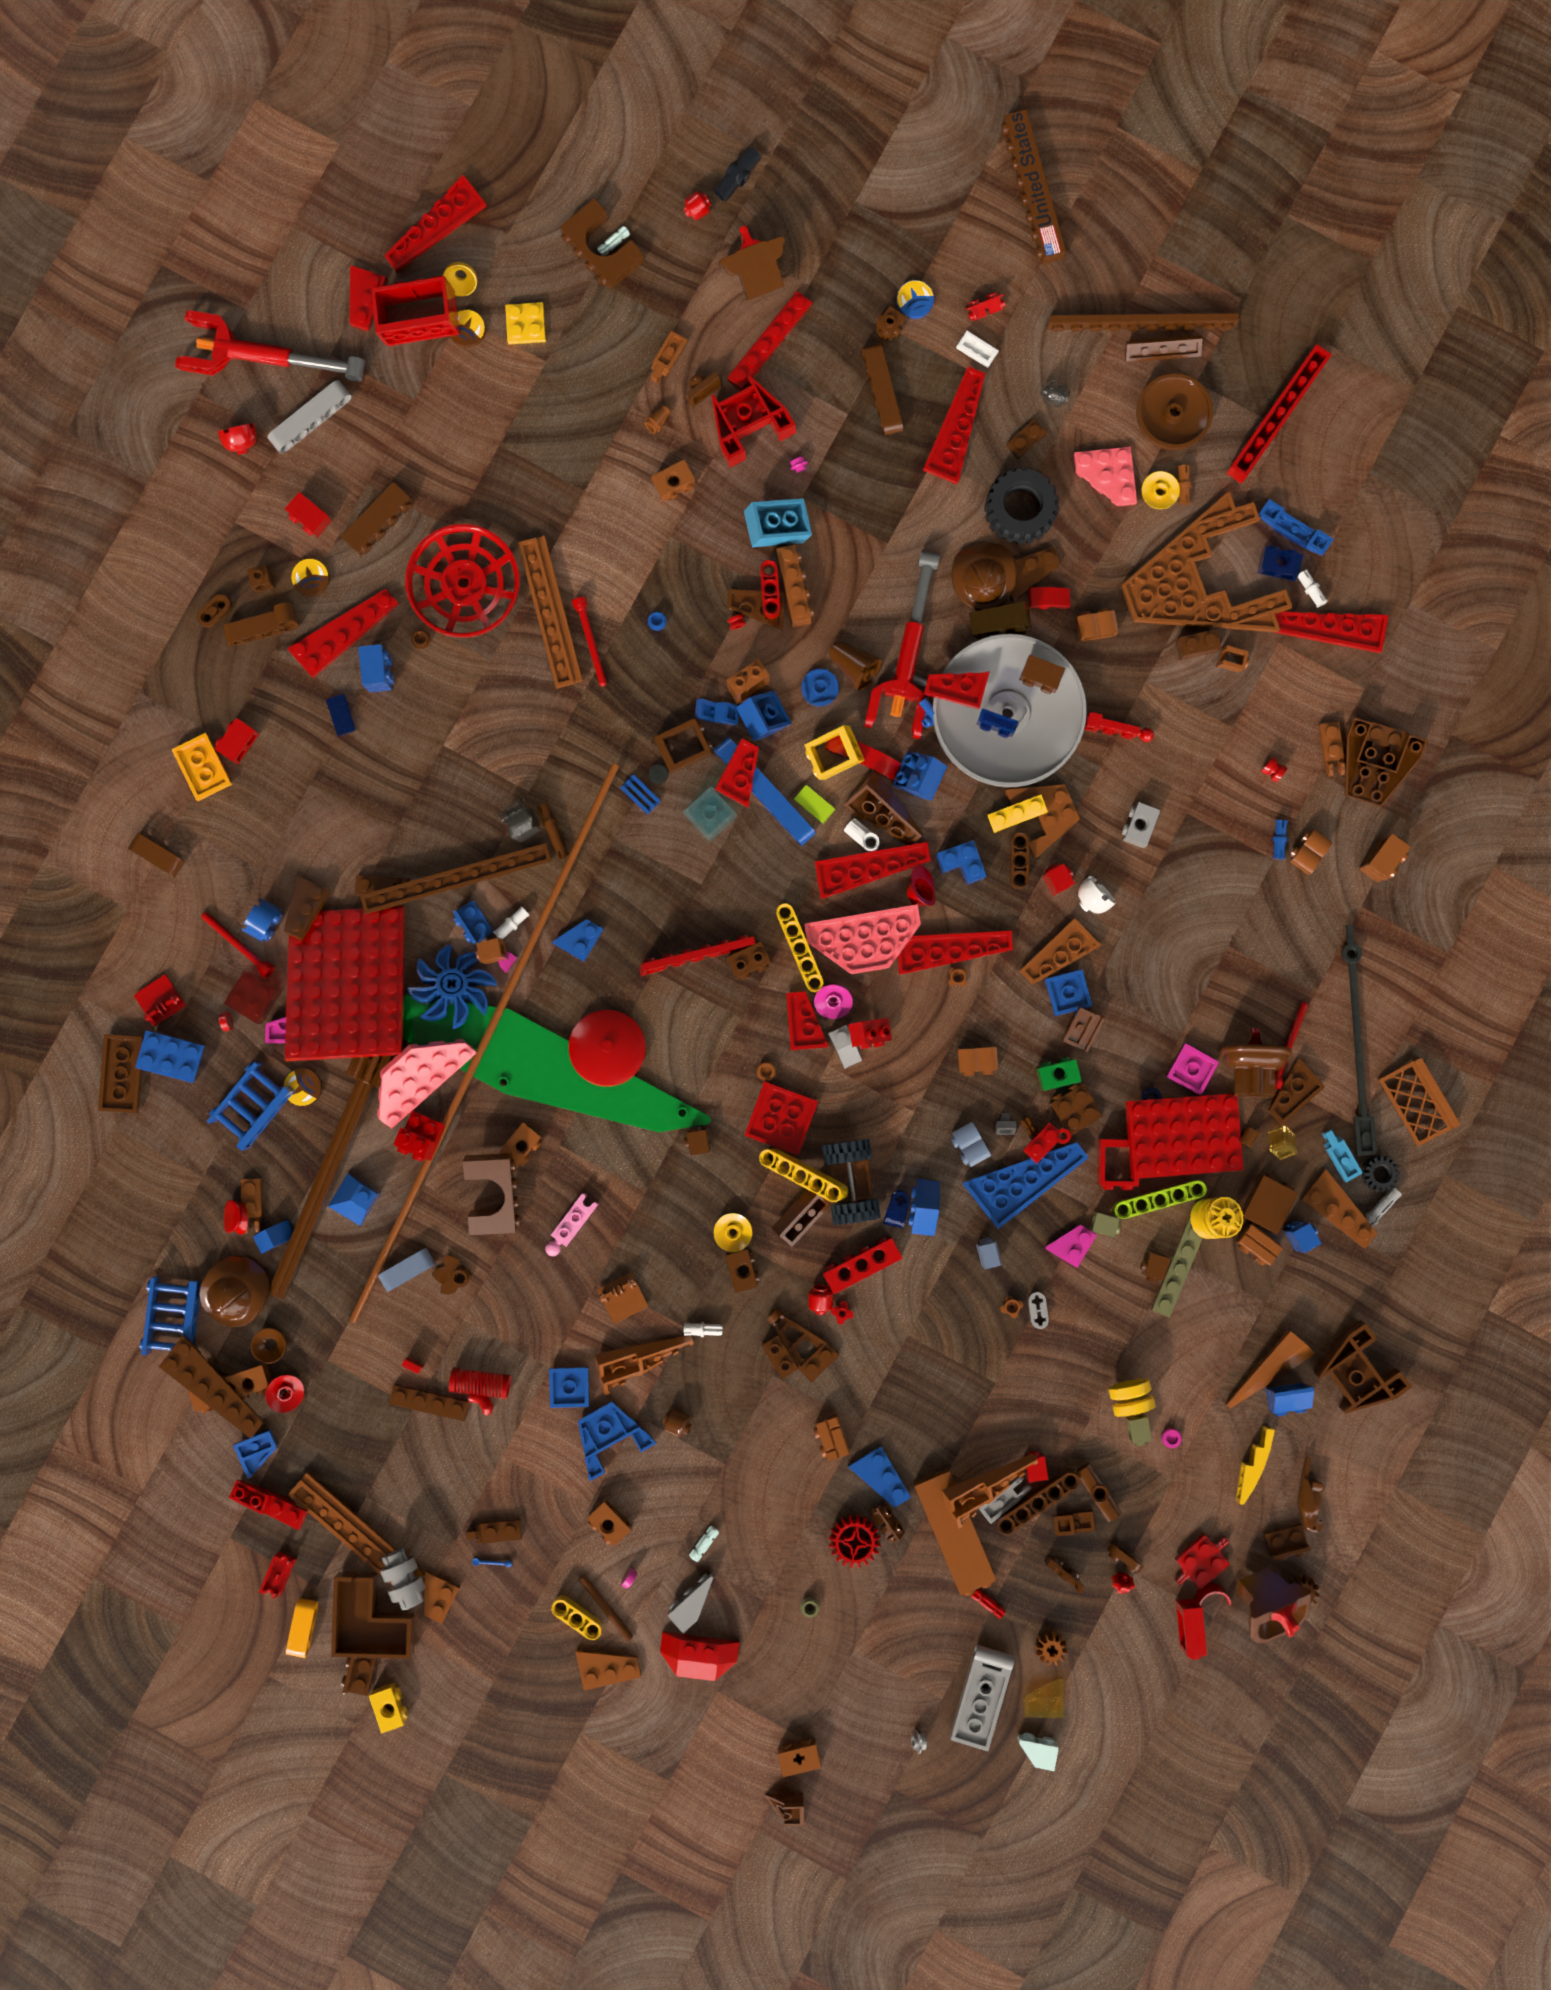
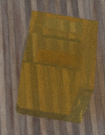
M1286 1126L1268 1133L1270 1151L1279 1160L1297 1154L1295 1134Z

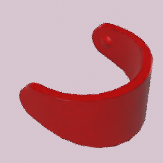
M1208 1583L1201 1590L1199 1588L1195 1595V1599L1200 1605L1206 1597L1212 1594L1224 1595L1228 1604L1232 1605L1226 1591L1216 1583Z

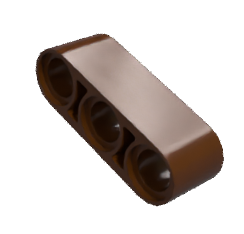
M137 832L128 847L135 854L174 877L185 862L179 856Z
M1022 832L1016 833L1010 840L1009 881L1010 885L1017 890L1024 888L1029 881V838ZM1015 838H1022L1024 846H1017ZM1015 857H1022L1024 864L1022 866L1017 865L1014 861ZM1015 876H1022L1024 883L1022 885L1016 884Z

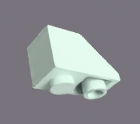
M1030 1733L1018 1734L1019 1744L1034 1767L1055 1771L1059 1749L1057 1742L1050 1737H1043L1041 1739L1036 1738L1035 1735Z

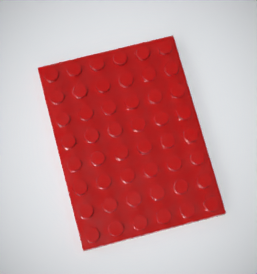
M403 906L391 907L370 914H365L364 909L320 911L303 941L289 935L284 1058L286 1061L393 1056L402 1053L405 908Z

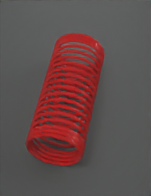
M453 1367L449 1379V1392L470 1393L471 1395L477 1394L478 1396L484 1395L507 1399L511 1375L503 1374L502 1376L500 1373L498 1379V1373L495 1376V1373L492 1374L490 1372L488 1375V1372L485 1373L483 1371L481 1375V1371L478 1373L476 1370L474 1375V1369L472 1372L470 1369H465L464 1372V1369L461 1370L460 1368Z

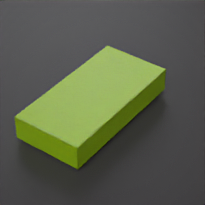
M807 785L794 798V801L822 824L835 811L834 807Z

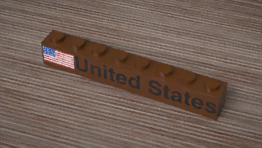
M1027 109L1004 116L1003 123H1001L1002 134L1006 135L1007 152H1011L1012 170H1016V185L1018 188H1021V203L1023 206H1026V221L1028 224H1031V239L1036 242V257L1041 260L1042 265L1063 260L1066 250Z

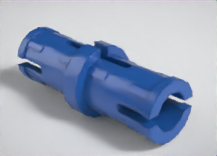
M1275 820V837L1272 838L1274 842L1273 859H1285L1286 842H1288L1286 837L1288 821Z

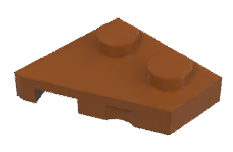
M427 1570L424 1574V1584L426 1587L424 1589L425 1616L442 1624L460 1586Z

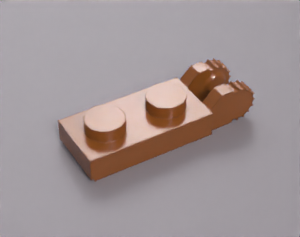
M1339 722L1320 724L1318 726L1327 776H1333L1332 762L1337 761L1338 773L1345 775L1346 770Z
M262 1178L241 1179V1202L246 1206L248 1212V1227L245 1233H249L250 1218H255L254 1229L256 1233H260L263 1217Z

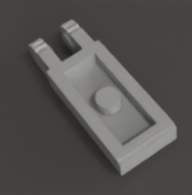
M1017 1476L1010 1482L1011 1486L990 1504H985L978 1508L990 1524L1021 1500L1020 1498L1032 1489L1028 1484L1020 1489L1017 1494L1013 1490L1014 1487L1023 1481V1476L1021 1478Z

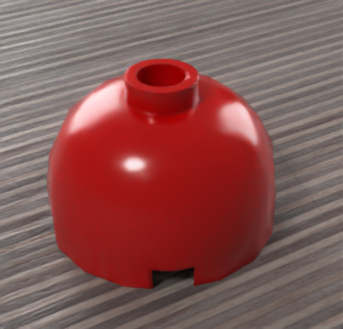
M254 423L217 431L223 447L230 452L237 451L238 455L249 453L248 449L253 447L257 440Z

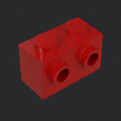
M300 492L284 508L288 513L287 518L294 524L299 522L303 526L301 529L309 536L313 534L318 538L332 522L325 512Z
M236 718L228 724L227 732L224 736L217 740L215 750L238 765L260 734Z
M1056 863L1045 870L1046 874L1042 876L1052 896L1069 889L1075 884L1072 879L1074 876L1073 872L1065 864L1059 866Z
M888 1018L848 1024L852 1047L860 1046L862 1050L872 1048V1044L875 1048L885 1046V1042L892 1041Z

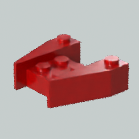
M750 375L747 376L749 387L719 403L714 394L711 395L720 450L729 468L746 460L745 450L739 440L770 424L779 442L796 434V424L787 408Z

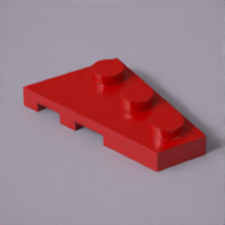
M350 265V325L369 332L374 318L371 288L385 285L387 278Z

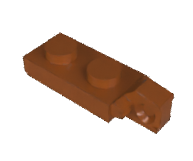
M674 331L670 332L653 360L651 367L654 370L651 374L653 382L658 384L663 375L667 376L671 372L688 343L687 338Z

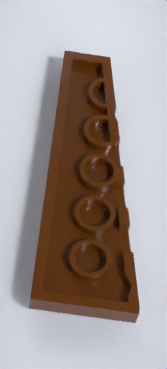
M183 1335L159 1365V1368L250 1439L264 1423L263 1419L242 1399L241 1395L202 1356L199 1349L187 1336Z

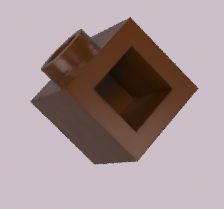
M702 1126L690 1128L691 1132H688L687 1137H684L685 1148H689L690 1156L710 1153L707 1130H702Z
M1147 1252L1146 1259L1142 1260L1140 1266L1142 1274L1147 1276L1146 1280L1156 1283L1158 1279L1164 1281L1170 1258Z

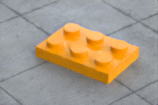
M207 733L171 749L197 801L232 785Z

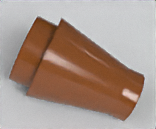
M662 405L658 410L646 417L644 422L646 429L653 434L660 432L666 419L671 414L670 410Z

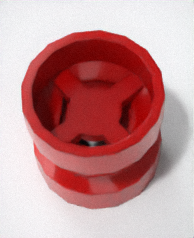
M1272 756L1261 769V772L1264 775L1271 776V780L1277 783L1288 768L1285 765H1280L1277 759Z

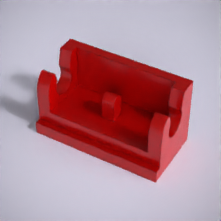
M280 1551L276 1553L258 1593H270L272 1598H276L278 1595L281 1596L297 1559Z

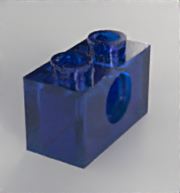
M1273 545L1266 546L1261 552L1257 574L1295 581L1299 577L1303 554H1298L1296 550H1280L1279 547ZM1277 559H1282L1284 566H1280L1277 563Z

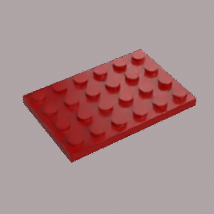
M1234 1093L1125 1101L1131 1179L1244 1170L1242 1144L1240 1142L1238 1096H1234Z

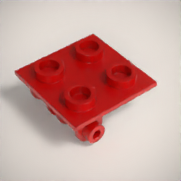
M166 974L133 995L146 1014L144 1018L148 1022L150 1021L153 1027L186 1006Z

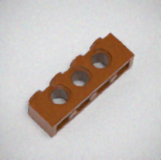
M265 1363L224 1377L228 1384L234 1386L243 1400L250 1398L249 1394L254 1392L257 1395L265 1393L268 1384L272 1381L268 1366ZM247 1378L253 1381L252 1388L246 1385ZM188 1390L194 1412L201 1410V1413H206L213 1410Z

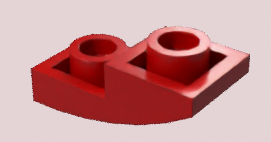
M1059 587L1030 588V607L1045 610L1049 607L1068 609L1070 607V589Z

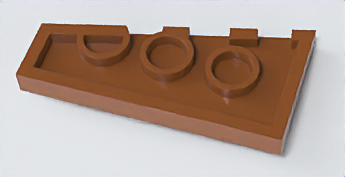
M1327 1169L1302 1198V1201L1364 1249L1378 1234Z

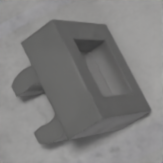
M1002 1113L1001 1121L996 1122L995 1135H1015L1016 1121H1010L1009 1113Z

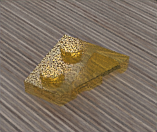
M1058 1678L1024 1695V1717L1064 1718V1678Z

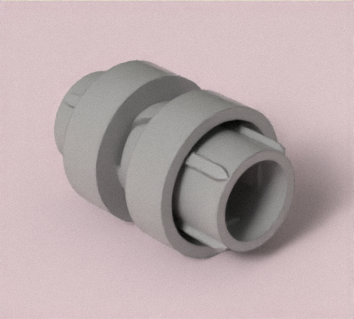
M404 1548L382 1557L385 1567L380 1572L384 1582L391 1581L393 1586L388 1590L392 1603L399 1602L402 1610H407L422 1603L424 1599L421 1591L426 1587L422 1577H415L413 1573L418 1568L414 1556L407 1557Z

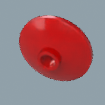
M288 1374L274 1378L265 1390L267 1405L279 1413L294 1410L299 1406L304 1397V1387L297 1377ZM282 1389H286L284 1394H280Z

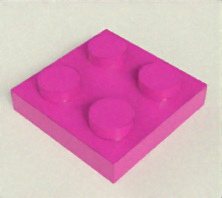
M1184 1043L1166 1077L1201 1096L1219 1062Z

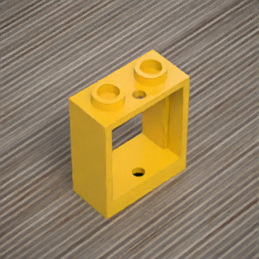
M843 725L804 745L806 748L805 754L813 765V773L819 780H826L865 761L853 731L847 725ZM840 735L850 760L825 771L815 747Z

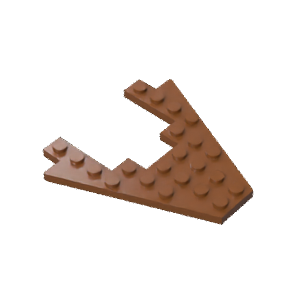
M1227 492L1123 583L1121 588L1133 622L1279 632L1280 627L1275 614L1292 608L1286 589L1231 607L1225 590L1206 595L1195 562L1212 556L1207 542L1208 538L1259 522L1260 517L1254 502L1236 508L1230 492Z

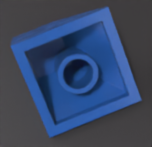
M347 1173L328 1207L361 1226L381 1192Z

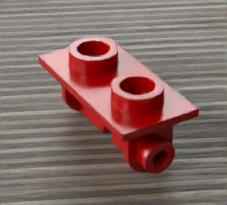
M993 292L986 295L987 299L980 301L976 299L970 301L969 306L964 308L965 310H970V313H968L969 320L976 321L986 317V308H988L989 314L1003 310L1005 302L1003 299L1000 300V297L1004 296V294Z

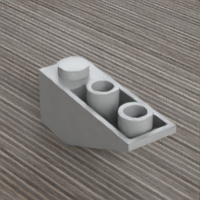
M713 1572L709 1575L705 1573L697 1581L698 1585L694 1588L692 1586L683 1593L684 1597L680 1601L675 1600L668 1607L670 1610L667 1616L682 1633L698 1620L713 1580Z

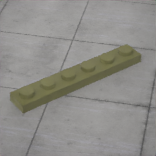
M1190 1215L1166 1271L1164 1281H1162L1151 1307V1310L1169 1318L1203 1239L1193 1230Z

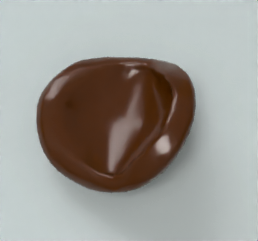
M979 543L966 547L955 556L951 572L953 588L959 599L972 609L985 610L1002 606L1011 597L1017 583V567L1012 553L1006 547L993 543Z
M243 1256L225 1257L215 1263L203 1277L199 1289L201 1304L206 1313L216 1322L230 1327L245 1326L256 1319L262 1311L269 1292V1278L264 1268L251 1258Z

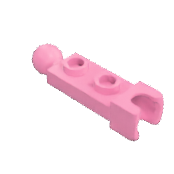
M583 1192L551 1234L555 1240L548 1242L545 1247L548 1255H558L561 1244L567 1247L599 1205L597 1202H594L591 1206H586L584 1204V1200L587 1197L586 1193Z

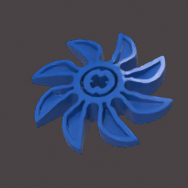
M448 945L442 948L436 956V967L441 972L440 974H436L421 958L417 962L419 979L423 984L433 987H407L410 996L422 1004H430L439 999L421 1016L422 1019L427 1021L443 1019L447 1016L448 1006L453 1004L455 1006L453 1029H456L466 1022L469 1015L468 1006L464 1002L465 999L473 1003L484 1016L487 1013L488 1002L486 995L481 989L473 987L497 986L494 977L485 970L475 969L466 974L471 967L479 962L474 952L459 956L456 968L451 969L452 945Z

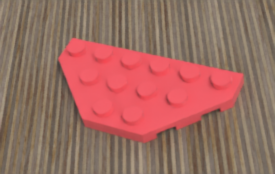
M916 904L806 923L804 926L808 944L850 974H858L890 968L921 925L919 907Z
M456 1039L455 1042L449 1043L444 1041L428 1042V1045L421 1046L409 1044L401 1054H398L380 1071L381 1086H379V1109L377 1110L379 1120L392 1129L477 1053L476 1050L463 1039Z

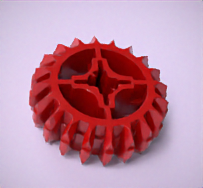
M849 1514L848 1521L841 1517L843 1524L835 1522L838 1529L831 1528V1532L835 1535H829V1540L834 1541L829 1543V1548H835L831 1551V1554H838L836 1557L837 1562L843 1558V1566L850 1562V1568H853L854 1563H857V1567L861 1568L860 1562L863 1561L867 1566V1558L874 1561L872 1553L878 1555L879 1551L874 1547H881V1543L876 1541L881 1539L880 1534H875L878 1532L877 1527L871 1528L874 1524L873 1521H869L866 1524V1516L860 1521L859 1514L856 1515V1520H853L852 1515ZM853 1527L849 1535L840 1536L845 1529ZM860 1527L869 1533L871 1540H866V1538L859 1535ZM856 1533L858 1541L860 1540V1542H856V1545H854L853 1550L852 1540L854 1539ZM838 1542H842L843 1545L850 1547V1555L842 1551ZM869 1546L863 1554L857 1555L859 1548Z

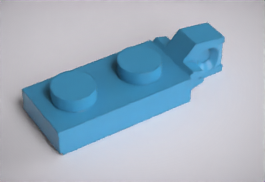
M1328 1129L1323 1132L1322 1135L1327 1142L1324 1144L1325 1150L1343 1181L1347 1183L1362 1174V1170L1345 1141L1340 1136L1335 1137L1332 1130Z

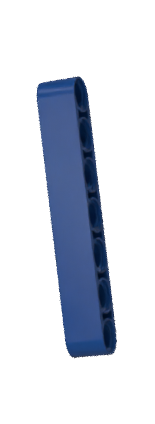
M727 737L714 751L727 765L737 745ZM755 767L751 792L789 834L803 846L816 834L815 830L763 773Z

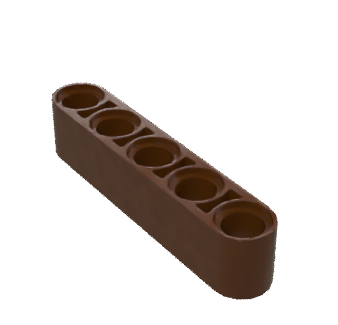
M881 343L862 347L863 359L883 434L886 436L902 432L903 424Z
M1066 1469L1021 1499L996 1520L998 1530L1004 1535L1013 1533L1071 1493L1079 1486V1478L1076 1473ZM1067 1476H1074V1481L1071 1484L1065 1483ZM1051 1487H1058V1492L1055 1495L1049 1494ZM1035 1498H1042V1503L1039 1506L1033 1505ZM1025 1509L1026 1514L1023 1517H1018L1017 1511ZM1003 1520L1010 1521V1525L1007 1528L1000 1527V1524Z

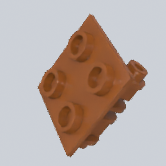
M632 1272L597 1289L599 1298L604 1303L614 1324L649 1307Z

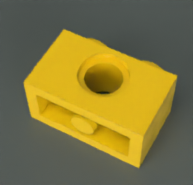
M395 1682L372 1690L369 1699L381 1733L404 1726L408 1718V1712L406 1707L402 1706L400 1700L402 1699L399 1687L396 1688ZM385 1704H392L394 1710L389 1711Z

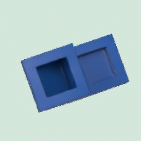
M697 699L695 718L713 723L738 725L739 712L736 708L738 705L728 702L715 703L705 699Z

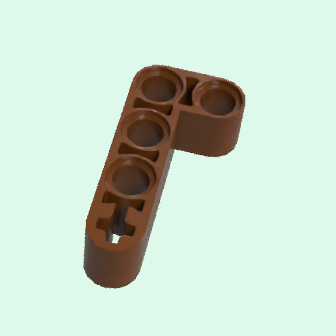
M287 602L279 603L273 606L274 611L224 625L223 629L228 646L245 644L299 628L295 608Z

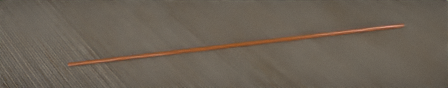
M612 763L476 1050L477 1053L474 1055L442 1122L446 1126L431 1161L424 1160L349 1319L350 1322L356 1323L616 775L619 768L617 764Z

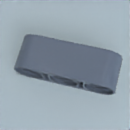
M426 1247L379 1274L378 1277L386 1291L389 1292L436 1265Z

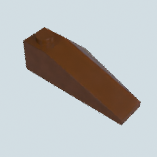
M875 773L863 781L843 804L857 818L870 821L874 824V827L885 829L891 836L908 845H912L923 836L922 831L889 786Z

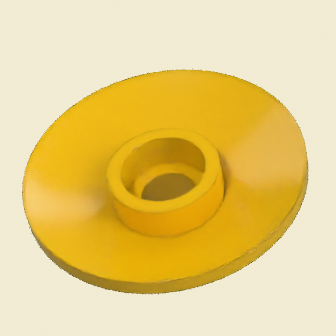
M1161 471L1150 474L1142 485L1144 501L1155 509L1171 507L1177 501L1180 494L1178 481L1167 472ZM1161 490L1163 494L1158 495L1156 491Z
M736 1213L726 1214L715 1224L714 1239L723 1250L738 1252L746 1248L750 1243L752 1227L744 1216ZM731 1229L737 1231L735 1236L730 1235L729 1231Z

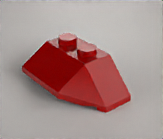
M663 1631L660 1653L676 1676L716 1681L737 1662L740 1641Z

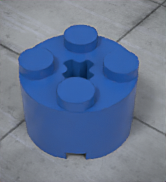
M260 898L258 900L261 902L260 905L253 906L244 922L247 927L242 928V931L264 942L265 940L270 941L275 934V930H273L275 924H280L285 914L282 913V909Z

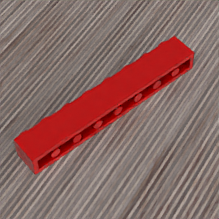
M1315 345L1227 471V475L1240 484L1244 482L1332 356L1331 353L1319 345Z

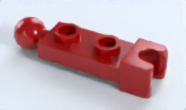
M1089 712V715L1086 717L1084 729L1097 732L1098 730H1103L1102 733L1114 735L1116 733L1120 734L1124 739H1132V737L1135 738L1137 736L1143 742H1150L1154 738V731L1148 727L1141 730L1137 726L1104 719L1102 714Z

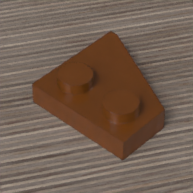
M1051 1556L1046 1558L1044 1562L1065 1582L1075 1587L1078 1593L1081 1594L1085 1587L1079 1579L1080 1575L1073 1569L1067 1570L1063 1567L1065 1563L1056 1556L1054 1559Z

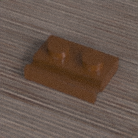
M1078 1006L1062 1037V1041L1088 1052L1105 1018L1084 1007Z

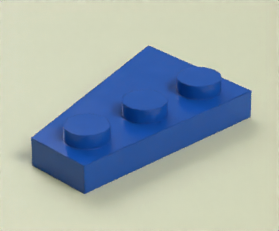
M881 1446L848 1465L854 1473L894 1508L911 1498Z

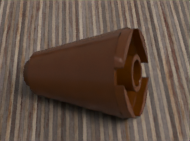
M834 642L829 648V657L859 691L867 688L872 683L869 679L873 675L876 677L881 669L882 661L879 657L844 642Z

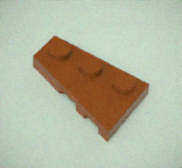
M583 1650L575 1651L584 1690L641 1678L637 1656L602 1654L601 1652L592 1653L583 1652Z

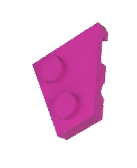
M1078 1225L1054 1242L1046 1245L1045 1249L1078 1268L1097 1235Z

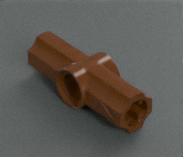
M1090 1463L1079 1467L1075 1473L1106 1520L1110 1522L1117 1519L1122 1512ZM1097 1488H1102L1103 1494L1099 1497L1094 1496V1491Z

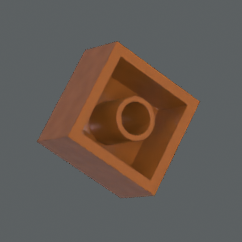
M1389 834L1378 841L1359 870L1376 882L1392 878L1398 871L1396 868L1400 862L1403 863L1409 856L1408 850L1411 847L1394 834Z

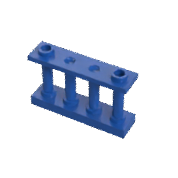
M262 1061L251 1062L246 1067L244 1076L219 1107L216 1106L209 1113L210 1118L207 1120L209 1124L219 1120L238 1136L240 1142L236 1147L241 1151L250 1148L296 1091L291 1086L279 1087L259 1070L264 1064ZM253 1076L275 1093V1098L272 1102H267L247 1085ZM241 1091L263 1108L262 1111L264 1112L260 1117H255L235 1100ZM229 1106L233 1107L250 1122L252 1127L248 1132L241 1130L223 1114Z
M160 1276L150 1278L147 1283L149 1295L144 1336L140 1341L141 1355L150 1354L152 1349L171 1351L176 1343L153 1341L154 1330L181 1332L195 1345L200 1304L199 1289L202 1280H192L184 1286L160 1283ZM158 1291L185 1293L187 1303L184 1305L157 1302ZM156 1310L183 1313L185 1315L184 1323L155 1322Z

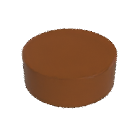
M763 1062L757 1067V1076L760 1080L770 1081L774 1078L776 1070L771 1063Z

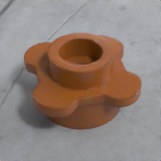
M952 967L949 969L950 980L948 984L950 986L960 985L964 987L967 985V970L965 968L955 969Z
M1008 1295L1005 1297V1303L1000 1307L1002 1313L1009 1314L1011 1318H1016L1020 1308L1023 1307V1303Z

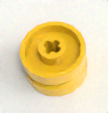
M1149 1378L1127 1380L1108 1387L1110 1399L1117 1400L1112 1404L1115 1416L1136 1415L1156 1407L1154 1396L1147 1394L1152 1390Z

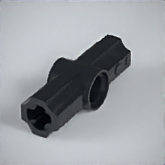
M748 147L736 162L733 161L729 165L725 176L713 189L720 200L727 202L736 189L742 187L747 182L750 172L761 160V155L756 149Z

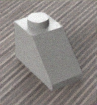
M846 1025L828 1034L844 1068L862 1061L857 1047H852L850 1032Z

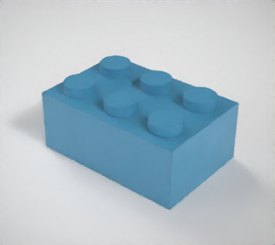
M804 498L752 502L744 510L752 547L804 543L812 535Z

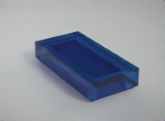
M342 694L327 699L326 702L337 736L340 737L357 731L346 696Z

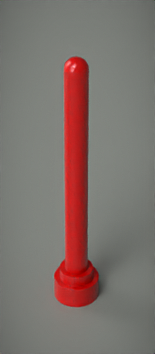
M579 597L572 600V605L576 612H579L599 685L604 687L607 682L586 612L588 602L586 597Z
M207 912L201 914V918L258 967L257 970H259L261 976L267 978L275 970L274 965L258 958Z
M1301 1002L1285 1043V1047L1291 1050L1306 1013L1307 1002ZM1286 1063L1282 1069L1275 1071V1089L1281 1090L1284 1083L1282 1082V1074Z

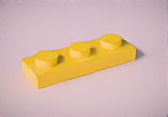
M1041 794L987 816L995 833L1045 814L1048 810Z

